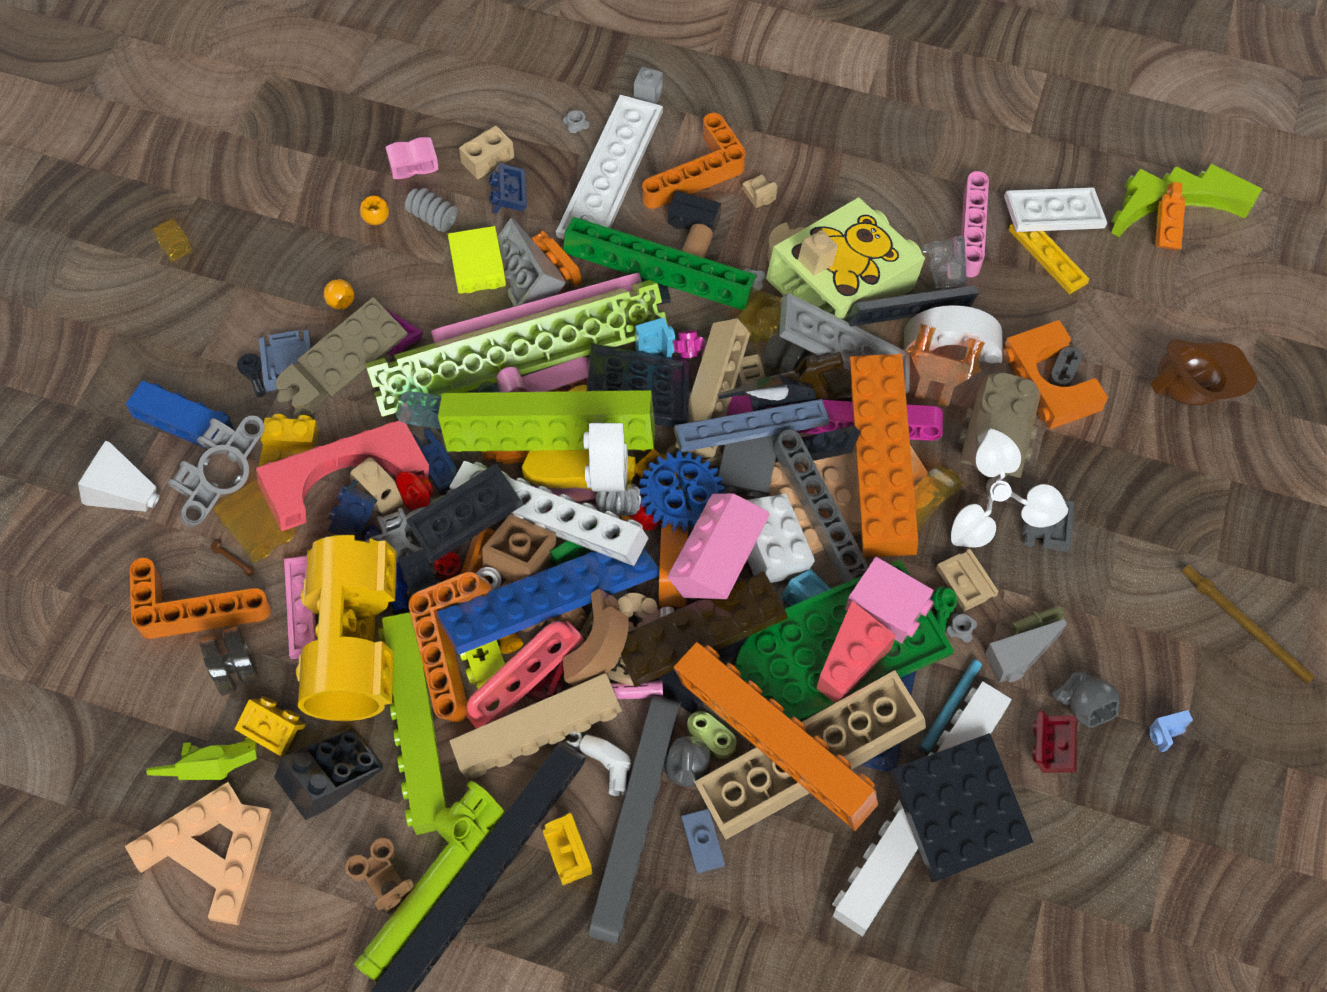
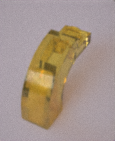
M941 465L931 470L914 487L918 534L939 505L951 495L959 492L964 485V482L959 479V476L954 471L945 469Z

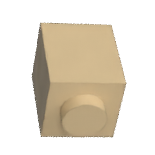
M820 230L803 240L798 261L815 276L833 265L838 245L823 230Z

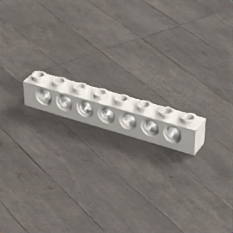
M464 461L449 488L453 491L486 470L487 467L479 462L472 464ZM502 471L523 503L522 507L511 513L512 515L551 531L560 538L632 566L635 565L648 540L641 524L630 519L628 522L620 520L619 516L610 511L605 513L599 512L594 506L585 502L582 505L575 503L571 497L561 494L559 497L543 486L535 488L522 478H517V480L511 479L508 474ZM597 524L595 528L589 530L592 525ZM620 533L616 538L612 539L614 534Z

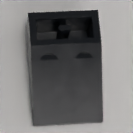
M351 726L282 757L274 778L303 818L308 820L333 807L379 773L383 766Z

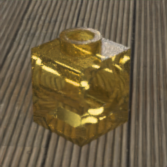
M173 218L152 229L158 245L171 262L192 252L187 236Z

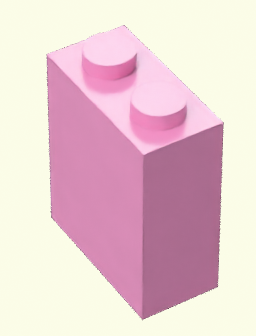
M875 557L848 597L845 610L848 611L851 602L854 601L896 635L895 640L903 643L907 635L912 638L920 625L917 620L920 615L926 616L934 602L930 598L934 590Z

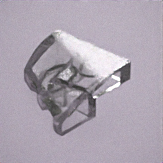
M956 236L945 241H932L922 245V251L927 252L931 259L928 267L933 273L936 288L967 285L965 237Z

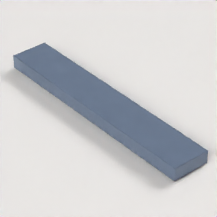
M822 399L679 424L675 425L674 433L680 451L685 452L778 435L785 430L799 431L827 426L830 420Z

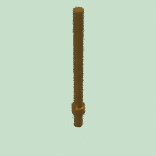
M1189 564L1182 570V573L1197 586L1196 589L1205 596L1207 594L1306 684L1315 677L1214 587L1215 584L1208 577L1204 578Z

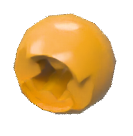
M369 196L361 202L360 216L367 224L380 225L388 219L389 206L385 199L379 196Z
M334 279L325 286L323 297L326 304L331 308L337 310L345 309L354 300V290L347 281Z

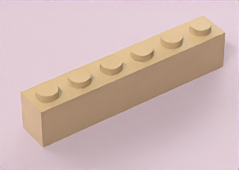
M738 318L716 322L712 325L689 399V423L727 415L732 397L719 399L718 394L734 389L750 336V332ZM676 441L675 446L680 450L678 442ZM717 446L682 453L687 456L688 452H691V459H696L699 455L701 458L713 457Z
M605 673L449 741L462 774L466 778H478L492 767L506 766L515 757L522 754L525 756L537 752L539 747L548 743H559L565 739L566 735L573 732H584L598 721L606 722L612 720L622 709Z

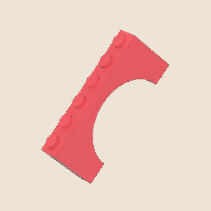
M404 419L389 422L384 426L365 430L360 434L341 438L336 442L317 446L312 450L293 454L285 459L273 463L269 462L256 468L258 485L280 530L284 531L306 523L304 501L309 490L318 480L336 470L358 466L370 457L395 478L401 472H411L415 475H423L428 479L429 464Z

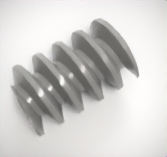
M418 188L413 189L405 201V210L412 213L415 217L420 218L442 232H447L452 227L458 214L457 206H451V203L444 201L442 197L436 198V194L433 192L429 193L427 188H422L421 190Z

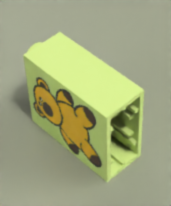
M858 197L775 245L766 279L783 296L790 293L848 322L846 318L851 312L853 305L859 301L898 297L914 290L925 257L915 242L905 240L889 225L886 216L881 211L872 210ZM823 230L838 245L833 265L813 276L798 261L803 240Z

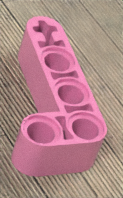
M579 357L523 377L520 376L517 368H505L497 375L499 392H568L574 387L587 385L589 358Z

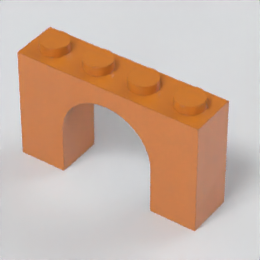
M1060 320L1007 338L1002 351L1003 358L1011 365L1014 375L1032 380L1041 393L1037 409L1038 416L1042 422L1046 423L1049 430L1102 411L1108 399L1107 394L1096 378L1070 387H1059L1048 383L1039 374L1037 364L1059 355L1060 351L1068 347L1071 341V337Z

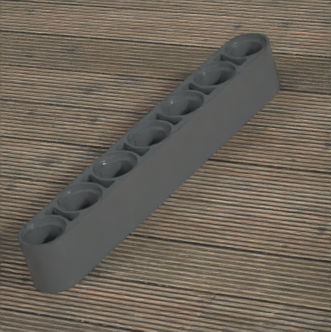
M794 430L783 431L774 445V452L842 584L864 575L869 566L863 558L801 436ZM782 441H789L793 445V449L785 448ZM794 464L803 465L805 472L797 471ZM811 486L815 488L817 495L809 494L806 487ZM823 509L827 511L829 518H822L818 510ZM835 532L839 534L841 542L834 541L830 533ZM842 556L851 557L853 565L845 564Z

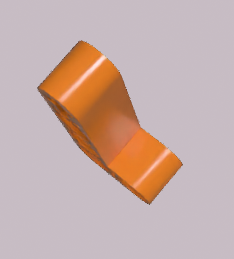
M668 524L664 529L661 525L659 607L683 608L686 605V598H683L668 578V575L688 540V526L686 533H683L681 526H678L676 531L672 532L671 524Z

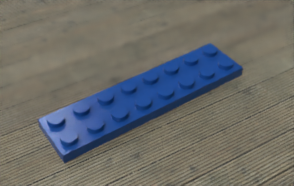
M644 548L634 566L594 551L492 590L485 596H477L470 601L458 603L437 611V616L457 654L460 655L592 603L591 593L598 589L612 595L658 577L659 568Z

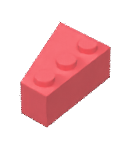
M852 601L821 672L817 689L833 703L848 697L891 650L896 635Z

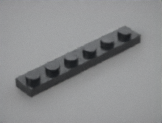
M960 286L954 289H940L933 292H920L918 294L900 295L892 298L859 301L853 305L846 320L851 327L910 318L936 307H970L979 295V291L976 286Z

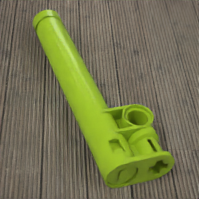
M470 781L467 784L469 790L459 802L456 801L451 808H444L437 814L434 822L435 828L448 842L447 846L365 948L363 955H360L353 965L372 981L378 982L384 974V970L389 968L505 815V811L493 797L475 782Z

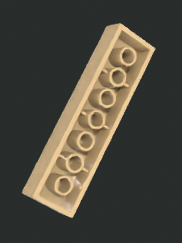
M895 670L802 722L807 728L805 732L812 738L815 735L820 737L829 746L827 750L835 757L838 754L843 756L852 765L850 770L926 728L925 717ZM758 748L752 749L695 781L700 794L726 840L809 794L805 788Z

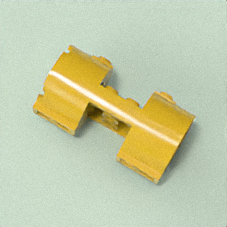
M337 535L319 539L313 543L311 550H307L306 579H304L303 590L301 591V601L311 612L319 615V624L316 625L315 629L318 640L312 641L302 648L299 655V665L296 668V676L299 681L298 707L309 716L332 721L362 720L378 715L384 710L385 705L392 704L394 651L382 641L374 642L375 615L383 612L387 608L388 602L395 601L397 552L386 540L376 541L369 539L367 543L355 541L354 535Z

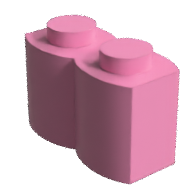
M419 137L410 142H395L386 146L387 158L393 179H405L415 174H427L438 170L437 156L432 140L429 137Z

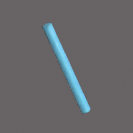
M973 659L919 746L922 751L929 753L980 670L982 664L978 660Z

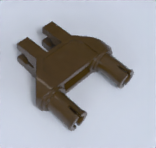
M840 351L822 357L817 355L807 356L799 363L795 370L781 374L783 377L795 381L812 384L816 400L852 402L851 387L834 392L830 389L823 372L844 367Z

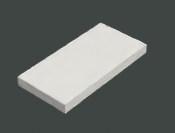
M1094 188L1006 191L1004 195L1016 232L1101 229L1107 225Z

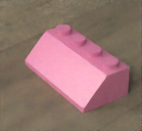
M733 493L711 495L668 575V578L683 598H728L770 515L768 511Z

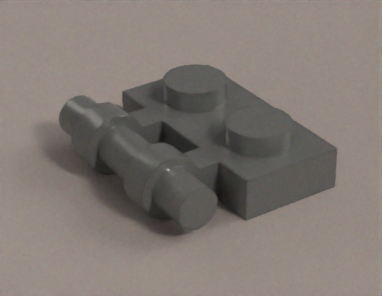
M1064 500L1068 507V513L1061 521L1054 525L1034 527L1026 523L1023 526L1022 533L1025 537L1024 545L1034 546L1035 538L1038 537L1043 538L1042 548L1069 552L1072 538L1074 501Z

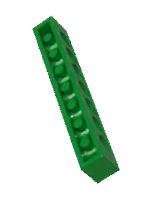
M576 217L572 218L565 231L563 251L568 255L630 275L639 273L643 279L652 280L656 283L745 311L752 296L756 274Z

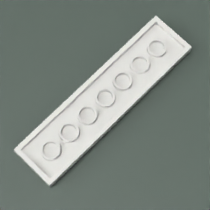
M623 95L619 96L556 230L558 238L564 239L565 231L573 217L611 228L663 113V106Z

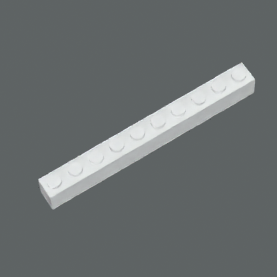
M982 682L978 689L972 687L964 700L968 705L964 711L958 709L950 722L954 727L950 733L946 730L942 733L937 742V745L940 746L937 752L985 734H991L1012 699L985 682ZM900 800L893 810L897 815L892 822L886 820L878 833L882 836L877 845L871 843L863 858L867 860L862 869L857 866L849 877L850 888L847 892L841 890L832 904L836 907L833 917L862 937L918 850Z

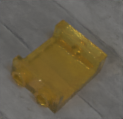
M257 479L212 508L220 524L227 528L247 553L252 563L266 558L272 550L288 543L296 535L294 527L284 531L280 530L258 485Z

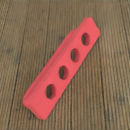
M555 621L548 624L471 695L467 702L468 714L466 717L476 729L500 719L563 660V657L570 654L582 643L584 637L569 621L564 623ZM561 643L559 651L551 654V648L555 644ZM541 662L540 668L536 672L530 673L532 665ZM520 681L519 688L510 692L511 685L514 682ZM500 700L499 706L495 710L489 711L490 705L494 701Z

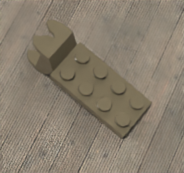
M372 297L298 358V364H291L278 376L276 380V389L279 391L277 396L278 403H287L292 400L291 405L295 407L294 419H297L300 415H313L322 407L328 396L333 399L367 370L365 363L383 357L407 336V332Z

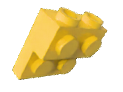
M274 414L272 418H265L264 431L261 435L263 446L259 467L269 462L273 463L285 459L293 454L312 450L316 447L319 435L316 420L307 415H300L297 419H288L282 414Z

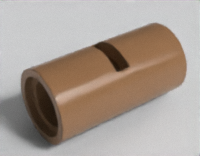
M702 224L692 225L682 251L705 258L713 237L712 230Z

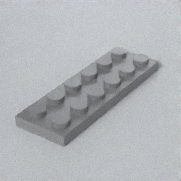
M790 293L782 297L780 337L821 357L840 351L844 368L850 370V356L902 354L905 393L909 392L910 353L856 326L850 327L848 322Z

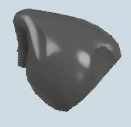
M1084 672L1071 674L1063 687L1052 693L1054 700L1062 702L1064 705H1070L1072 714L1085 727L1093 728L1113 720L1119 712L1120 694L1115 686Z
M682 736L674 740L666 756L665 772L668 780L676 785L696 787L695 781L709 774L711 766L709 748L701 739L694 736Z

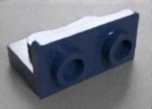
M499 163L496 169L491 171L488 179V184L491 185L489 203L492 204V213L497 214L501 206L523 212L527 207L525 169Z

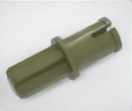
M1058 606L1039 613L1034 611L1031 612V616L1012 622L1010 625L1013 635H1017L1063 620L1065 615L1062 608Z

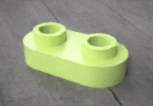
M704 711L695 712L688 718L687 732L689 736L701 739L709 748L710 754L719 759H726L733 755L736 749V737L729 729ZM703 721L706 723V726L700 728L696 723ZM723 738L726 739L728 743L726 745H720L717 741Z

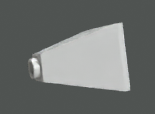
M108 441L104 442L78 483L81 502L87 506L146 512L149 507L152 509L155 507L160 497V494L156 492V486Z

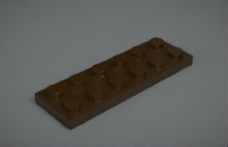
M765 571L734 584L727 599L703 598L628 632L621 657L634 687H637L675 670L674 666L696 642L704 648L708 645L717 651L788 619V616Z

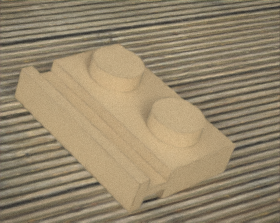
M971 549L937 564L936 570L947 587L955 592L957 602L964 612L987 601L991 597H996L999 592Z

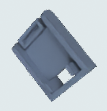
M309 329L303 330L304 341H301L299 330L269 335L271 346H266L265 337H259L263 381L266 392L277 390L276 380L278 376L291 364H298L297 359L312 348Z

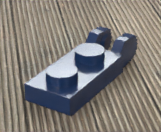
M427 428L424 430V436L429 442L428 445L422 447L419 439L415 435L413 437L429 464L431 480L439 493L442 494L450 490L449 487L458 470L441 442Z

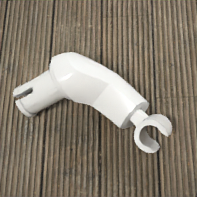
M571 733V736L577 738L578 741L570 742L567 740L566 744L577 751L581 749L583 754L600 761L610 771L609 794L612 796L626 795L627 771L632 767L630 757L607 740L588 734L582 738L581 733Z

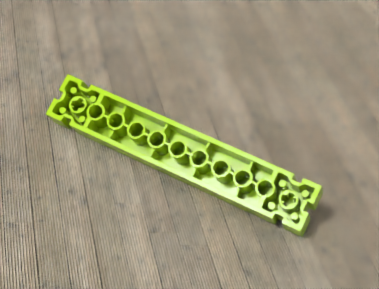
M648 280L632 285V292L623 288L402 352L394 355L396 359L394 362L387 363L385 358L365 363L372 387L379 386L380 389L374 392L381 416L402 411L400 405L409 402L411 408L440 400L442 393H463L496 383L498 373L508 367L517 368L520 375L589 355L591 343L617 347L635 341L636 325L663 317L667 323L665 312L658 309L656 305L662 302L658 284Z

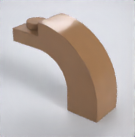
M601 589L591 593L594 622L590 635L581 647L562 658L564 679L574 687L602 674H608L619 659L626 643L629 625L628 616L618 611L619 604L617 599Z

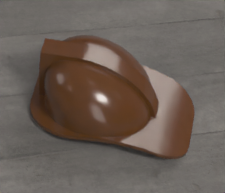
M1173 339L1167 344L1168 353L1160 361L1158 377L1151 383L1155 394L1169 395L1173 400L1184 405L1201 406L1219 399L1246 395L1255 387L1257 376L1242 350L1235 345L1224 342L1194 343Z

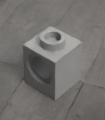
M641 67L634 81V98L657 104L663 92V72Z

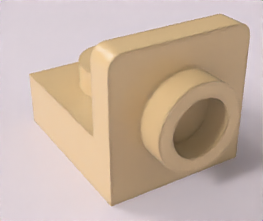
M763 174L742 183V190L755 208L768 205L776 200L777 185L775 182L769 184Z

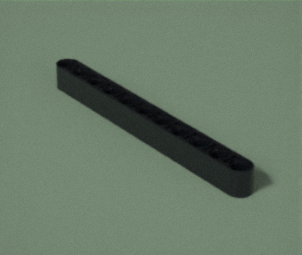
M563 741L555 747L371 992H415L581 770L586 756Z

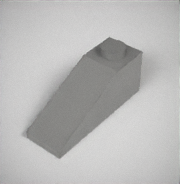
M1065 619L990 643L985 655L998 682L1006 680L1014 682L1021 679L1024 673L1062 634L1067 625Z

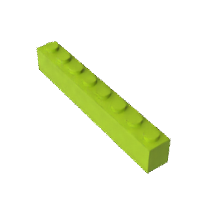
M404 613L382 618L383 628L378 630L380 641L384 642L394 651L392 687L394 703L390 704L392 720H397L398 729H394L393 733L396 746L401 745L402 755L397 756L399 771L400 773L405 772L406 782L401 783L404 800L409 799L410 809L405 810L408 827L413 826L416 835L437 831L434 824L435 818L442 809L447 808L428 684L411 614Z

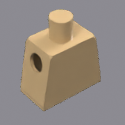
M373 458L366 459L350 472L351 482L353 479L359 481L355 489L378 500L374 508L378 515L382 517L387 516L403 505L394 480ZM382 493H384L385 498L381 499Z

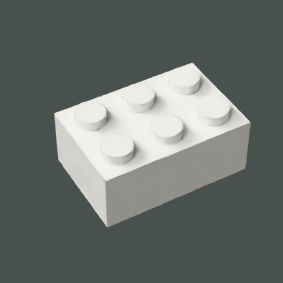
M787 494L747 500L765 509L770 514L747 558L753 575L765 571L770 583L793 579L808 571L815 562V559Z

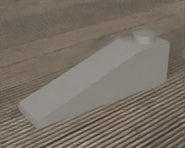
M510 218L498 235L501 257L506 260L507 270L504 271L505 278L509 279L510 282L508 296L514 307L557 295L566 283L559 270L514 219Z

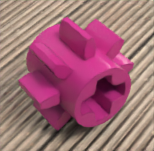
M696 330L678 332L679 337L673 340L674 351L680 353L681 358L699 356V351H701L700 349H705L704 337L697 335Z

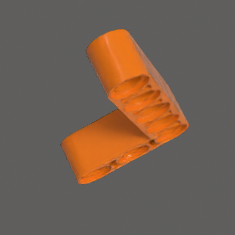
M709 113L703 120V139L712 153L644 180L642 184V202L647 208L655 209L671 203L676 191L691 195L743 173L746 151L720 114Z
M139 558L130 566L131 620L139 634L146 639L259 622L268 618L272 608L265 593L258 588L162 603L161 575L154 563L148 558ZM145 572H149L146 576L141 577ZM151 595L150 598L142 601L144 597ZM262 602L258 607L252 608L255 603ZM235 606L231 611L224 612L228 607ZM207 611L203 616H198L200 612ZM179 615L176 620L170 621L172 617ZM152 619L149 624L143 625L145 621Z
M465 572L418 591L412 595L409 601V610L434 712L439 718L454 723L461 722L466 718L468 714L467 699L454 647L438 620L437 611L458 603L470 601L477 596H485L491 591L489 581L473 572ZM477 582L476 588L471 592L473 584ZM452 592V598L448 601V595ZM428 602V607L424 610V606ZM435 627L434 633L430 636L431 629ZM441 652L440 659L436 662L437 654ZM447 677V683L445 687H442L443 680ZM453 703V711L449 714V706Z

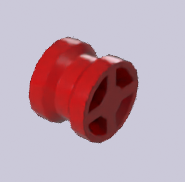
M449 552L435 561L434 565L438 579L441 582L460 575L463 568L460 557L454 552Z

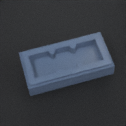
M709 809L681 816L696 874L724 867V859Z

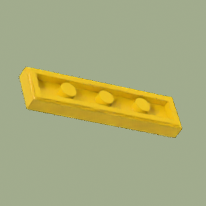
M1014 224L1010 225L1009 231L1069 295L1088 284L1089 278L1044 231L1016 232Z

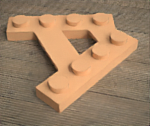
M229 782L132 841L125 848L141 873L167 856L216 888L208 919L210 921L239 925L272 812L267 808L243 805ZM219 823L233 832L225 860L194 840Z

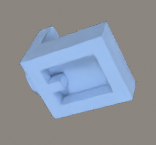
M1186 710L1157 718L1149 727L1151 741L1154 745L1158 746L1160 752L1167 751L1173 744L1171 737L1186 732L1185 728L1193 721L1189 711Z

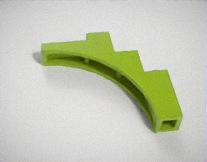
M1213 164L1209 166L1206 172L1202 170L1198 177L1177 166L1171 174L1166 173L1163 179L1140 169L1135 177L1132 175L1129 177L1124 186L1127 189L1124 196L1125 201L1122 205L1124 209L1122 211L1118 210L1111 221L1114 223L1111 233L1120 237L1130 225L1141 217L1157 211L1162 195L1166 194L1167 185L1172 182L1182 183L1181 196L1185 197V206L1211 207L1230 212L1242 218L1247 217L1256 203L1262 188Z

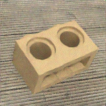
M497 126L484 131L478 137L459 147L461 163L477 180L496 169L499 163L504 164L514 158L513 142Z

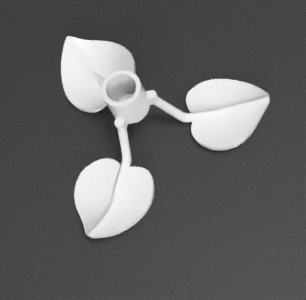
M989 429L977 450L975 458L979 471L988 477H992L986 485V489L990 494L987 497V509L984 512L978 504H970L961 509L951 528V542L955 546L981 547L989 543L996 532L995 521L988 516L991 513L994 500L1004 501L1010 496L1025 504L1021 511V517L1026 523L1034 527H1047L1058 523L1067 515L1068 507L1061 493L1048 484H1039L1032 487L1028 491L1027 500L1011 491L1010 485L1004 479L1005 473L1015 472L1019 468L1021 453L1017 445L1007 435L998 430Z

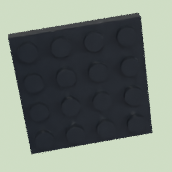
M591 343L586 391L651 390L654 422L656 425L674 428L675 425L689 423V360Z
M990 733L889 770L931 882H937L1033 843Z

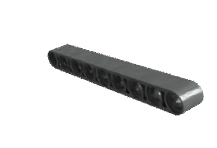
M656 695L652 697L589 930V937L615 944L619 942L681 701Z

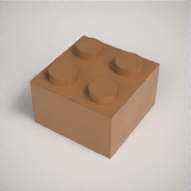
M510 514L483 546V567L495 568L500 573L501 578L510 582H516L542 572L551 562L550 551L556 548V534Z

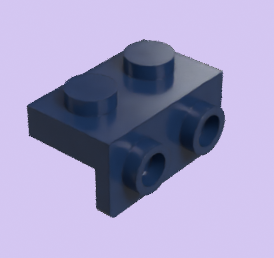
M353 479L349 486L344 485L337 497L341 502L339 506H334L328 519L332 520L328 531L336 535H354V540L359 541L378 500L355 489L359 481Z

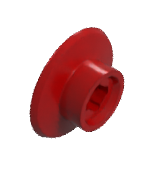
M411 472L399 473L396 477V486L403 504L411 511L429 506L430 497L433 494V488L429 480L423 475H415Z

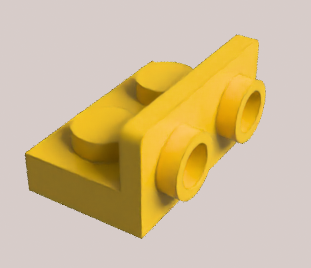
M262 696L260 699H249L234 730L279 756L285 755L297 730L304 729L306 723L299 720L300 716L297 713L287 709L283 711L276 707L277 703L270 698Z

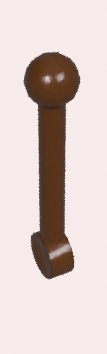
M216 541L211 544V550L214 553H221L243 569L245 575H253L254 568L250 565L246 566L225 551L220 542Z

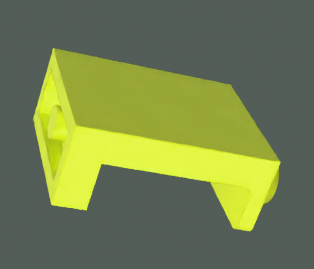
M495 226L448 233L458 293H473L479 290L497 289L506 286Z

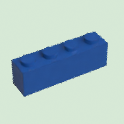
M142 380L126 402V406L133 418L200 447L203 446L198 443L197 439L199 436L204 435L210 426L209 421L212 418L234 430L230 417L222 411L215 412L198 401L195 403L189 401L182 394L168 392L156 383L150 384ZM215 432L211 437L212 440L217 435V432Z

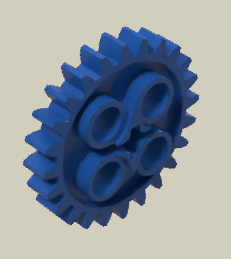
M680 451L677 452L676 458L667 453L665 461L661 457H657L656 464L650 462L648 470L643 471V479H640L639 485L642 498L641 506H648L645 514H654V523L659 520L663 521V529L668 524L672 525V532H675L678 526H681L683 533H686L687 526H691L693 529L711 495L724 494L725 487L720 486L723 478L716 477L718 469L709 470L710 461L704 464L700 463V455L693 460L691 459V452H688L686 458L682 457ZM690 475L693 476L694 479H687L685 476ZM660 482H667L670 485L663 486L660 484ZM699 497V498L703 499L704 501L698 502V501L694 500L693 498ZM675 504L679 506V508L674 509L669 507L668 505Z

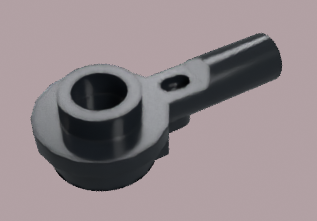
M245 354L237 362L238 371L251 381L256 396L263 397L266 395V391L260 378L262 369L261 359L256 354Z

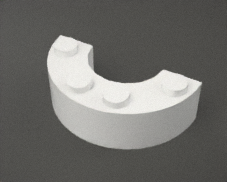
M965 306L936 307L917 314L905 326L904 351L910 353V355L928 356L932 350L938 347L960 345L973 350L977 355V361L1002 363L1001 325L993 316L979 309Z
M589 423V432H584V449H589L590 465L585 467L587 488H592V491L625 492L627 485L628 448L627 444H624L623 423Z

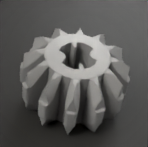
M627 482L625 492L598 491V494H596L597 509L602 513L610 511L617 516L634 515L640 510V489L636 485Z

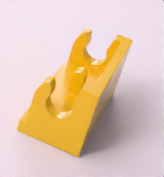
M566 814L564 817L545 824L546 829L542 830L562 886L591 875L592 866L572 814Z

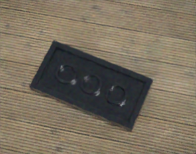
M495 463L411 516L406 522L425 550L430 561L434 563L522 507L523 503Z

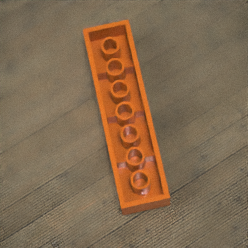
M902 354L850 356L853 425L861 431L855 444L863 558L917 555L918 532Z
M696 642L674 666L682 684L850 828L856 831L878 805L877 792L873 789L875 784L864 774L861 773L858 776L850 770L852 765L840 754L836 757L827 750L829 746L820 737L815 735L812 738L805 732L807 728L797 718L792 717L790 720L782 713L784 709L778 702L772 698L767 701L761 695L762 690L750 680L748 683L743 681L739 677L741 673L730 663L724 665L718 659L720 656L713 648L708 645L704 648Z

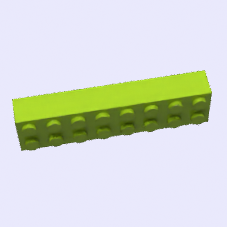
M651 390L442 393L438 419L447 451L589 450L584 449V432H589V423H623L624 444H627L628 450L654 449L655 422Z

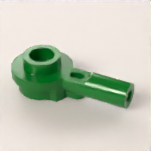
M942 586L935 589L932 601L937 610L936 620L945 634L947 618H949L950 612H953L956 607L957 596L952 589Z

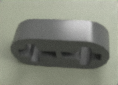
M1069 346L1060 351L1049 377L1050 384L1059 387H1070L1082 358L1081 352L1078 349ZM1067 357L1072 358L1070 365L1065 363ZM1061 372L1066 373L1063 381L1058 379Z

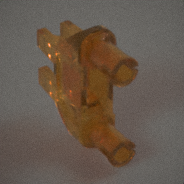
M920 324L915 345L909 348L910 356L920 375L915 397L925 399L930 381H936L944 384L938 404L948 406L954 387L980 372L981 367L978 362L985 342L979 340L976 350H973L976 339L969 338L964 359L958 361L931 353L929 348L936 328L929 326L927 336H925L927 325Z

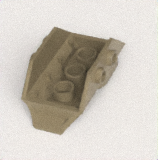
M1004 372L988 374L981 379L973 408L968 407L964 422L969 423L968 428L962 429L959 443L963 444L960 462L977 468L975 460L977 450L984 440L987 431L995 429L1007 435L1017 445L1021 453L1019 468L1015 472L1005 473V476L1010 475L1021 478L1024 463L1030 460L1033 447L1029 446V442L1035 439L1038 426L1034 425L1041 393L1032 380Z

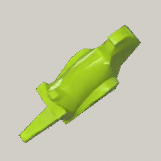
M245 738V741L232 745H211L204 748H198L191 745L190 742L183 743L182 760L173 765L147 768L146 772L147 775L178 776V780H222L233 769L257 759V742L250 738Z

